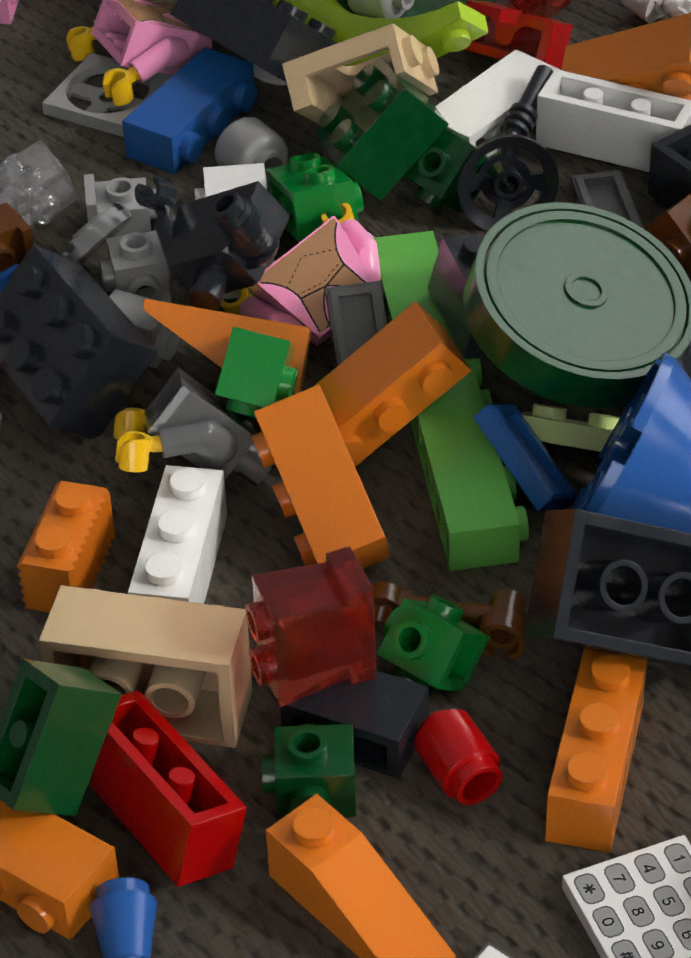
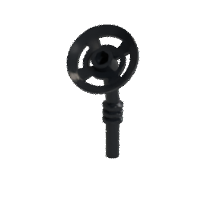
M546 65L536 67L519 102L511 105L500 126L502 136L491 138L480 144L469 154L460 169L457 181L459 203L466 216L483 230L489 231L496 222L512 213L513 209L526 203L534 190L540 191V194L532 205L552 203L556 199L559 187V174L556 163L542 144L529 138V134L538 119L536 113L537 96L553 73V70ZM522 148L531 152L539 160L543 171L530 173L527 165L516 157L519 149ZM495 149H498V150H497V153H495V154L489 156V157L480 165V167H479L477 173L473 172V169L475 168V166L477 165V163H478L486 154L490 153L491 151H493V150H495ZM481 188L484 196L490 202L496 204L493 216L484 213L474 204L470 195L471 192Z

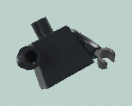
M153 177L156 193L149 186L143 184L136 185L134 192L137 203L140 206L155 210L158 220L153 224L170 273L175 280L183 283L190 291L188 300L192 306L216 311L221 305L224 294L251 287L258 283L268 263L277 254L279 239L290 216L259 181L181 204L178 207L177 214L174 215L171 209L176 204L178 194L176 187L172 183Z

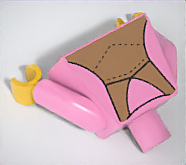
M102 0L96 20H94V26L91 28L86 26L74 27L70 29L66 38L69 52L71 51L74 61H83L91 53L96 54L93 40L97 39L120 66L129 68L128 70L115 68L108 70L104 74L103 88L105 97H112L115 106H124L132 102L134 99L132 83L137 80L143 83L157 73L174 75L203 48L212 49V39L170 15L173 8L147 0Z
M342 203L340 205L343 214L341 219L337 220L335 216L329 219L325 213L322 214L323 224L265 269L261 280L252 286V291L256 296H252L248 288L236 290L241 296L240 299L234 303H226L222 299L221 307L226 313L310 327L312 330L310 341L318 346L331 336L325 289L328 287L380 281L381 272L377 243L364 227L354 219L350 204Z

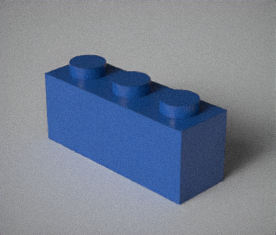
M206 47L203 48L122 120L126 157L172 174H176L188 162L194 163L197 161L203 148L215 136L219 137L223 130L230 125V122L242 111L249 112L253 108L257 99L253 63Z

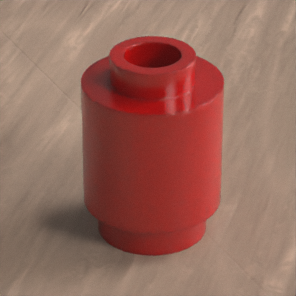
M461 709L440 710L432 713L422 722L414 740V748L448 797L457 798L463 805H475L486 800L496 792L503 780V773L500 770V757L466 711Z

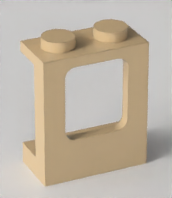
M392 23L282 63L293 111L319 124L325 110L333 103H340L342 96L350 92L356 75L365 66L374 64L379 57L353 66L344 65L389 49L390 53L381 56L393 65L395 75L430 96L438 93L434 76L439 75L437 58L430 46L426 47L413 35H409Z

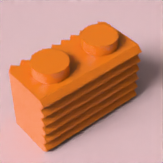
M60 481L55 485L16 566L20 570L18 576L21 578L19 584L23 586L21 593L24 594L22 601L26 603L25 609L50 613L61 585L93 589V581L97 580L96 573L101 572L100 565L105 563L104 557L108 555V548L112 547L111 540L116 539L110 492L107 488Z

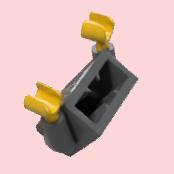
M179 367L146 410L131 407L122 410L115 416L113 437L118 440L115 461L119 463V468L122 471L144 472L148 470L149 453L161 452L162 458L181 455L198 468L224 470V480L234 471L253 486H257L273 466L271 465L267 468L263 466L251 437L256 434L252 423L241 414L225 410L227 404ZM145 426L147 427V432H148L150 435H148V434L145 433Z

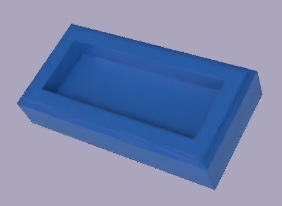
M487 405L473 417L537 511L559 509L577 497L576 491L516 405Z

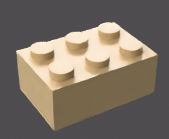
M60 586L39 639L42 662L85 668L122 695L139 690L185 741L236 748L252 694L247 609L109 592L98 589Z

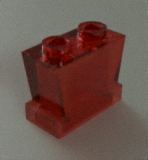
M350 546L326 553L325 563L252 575L254 602L245 605V612L251 634L257 642V647L249 649L250 663L256 681L260 686L269 684L279 707H283L348 678L352 685L376 678L374 589Z

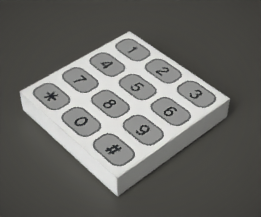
M685 835L563 875L562 889L601 958H691V845Z

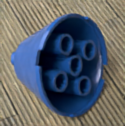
M663 352L661 360L657 358L639 390L626 406L597 458L601 459L602 462L594 479L589 481L585 489H580L571 509H580L691 534V379L674 357Z

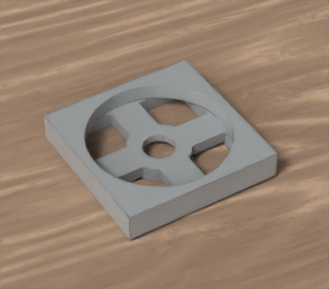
M91 53L42 102L43 114L124 137L122 120L173 75L157 73L143 83L137 80L132 83V87L136 83L147 85L150 89L145 99L142 100L134 97L132 102L127 105L115 106L113 102H103L100 100L105 96L103 87H95L85 84V82L91 76L105 74L111 69L122 68L128 70L129 68L120 66L113 58ZM73 96L91 102V105L86 110H82L74 106L69 101V98ZM118 109H119V110H123V111H119V112L108 113L109 111H115V110H118Z

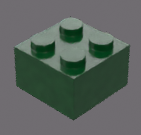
M382 56L374 64L365 66L356 75L352 84L353 88L340 103H333L325 110L320 118L319 127L315 130L335 164L380 201L449 125L427 95L395 75L393 65Z

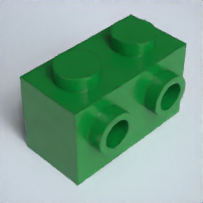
M318 153L296 155L290 159L291 164L266 169L270 194L290 215L285 229L298 242H301L323 224L322 214L325 213L329 219L332 216H335L337 220L343 217L340 207L342 203L350 204L356 221H358L357 213L363 212V197L358 183L353 182L343 170L337 168L326 157H321Z
M233 326L215 393L219 397L228 399L225 410L256 418L254 411L293 395L298 370L289 366L294 346L290 341Z

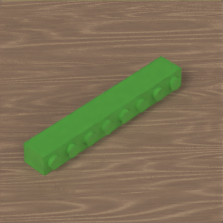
M433 231L374 237L378 249L381 272L380 282L387 324L416 301L447 330L452 338L427 289L439 250ZM480 358L465 359L472 371L410 421L449 571L519 562L520 542L528 541L529 539L526 510L524 506H515L513 501L516 500L517 496L516 480L507 466H503L502 459L473 418L485 406L492 405L489 389L480 390L479 387L482 385Z

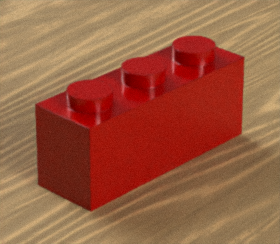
M139 690L121 695L112 724L108 729L93 769L89 785L177 887L233 869L247 807Z

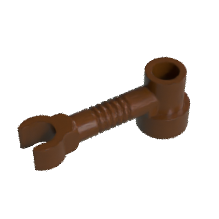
M390 582L375 583L372 585L369 601L389 606L373 605L369 621L370 623L385 625L390 614L400 607L404 598L428 602L429 598L414 596L411 591L402 590ZM511 589L498 590L491 596L489 605L470 602L463 603L462 601L458 603L456 601L451 602L465 611L461 618L462 621L490 636L482 653L483 655L496 656L494 647L509 648L504 656L507 658L516 659L523 653L527 638L524 637L526 600L520 593Z

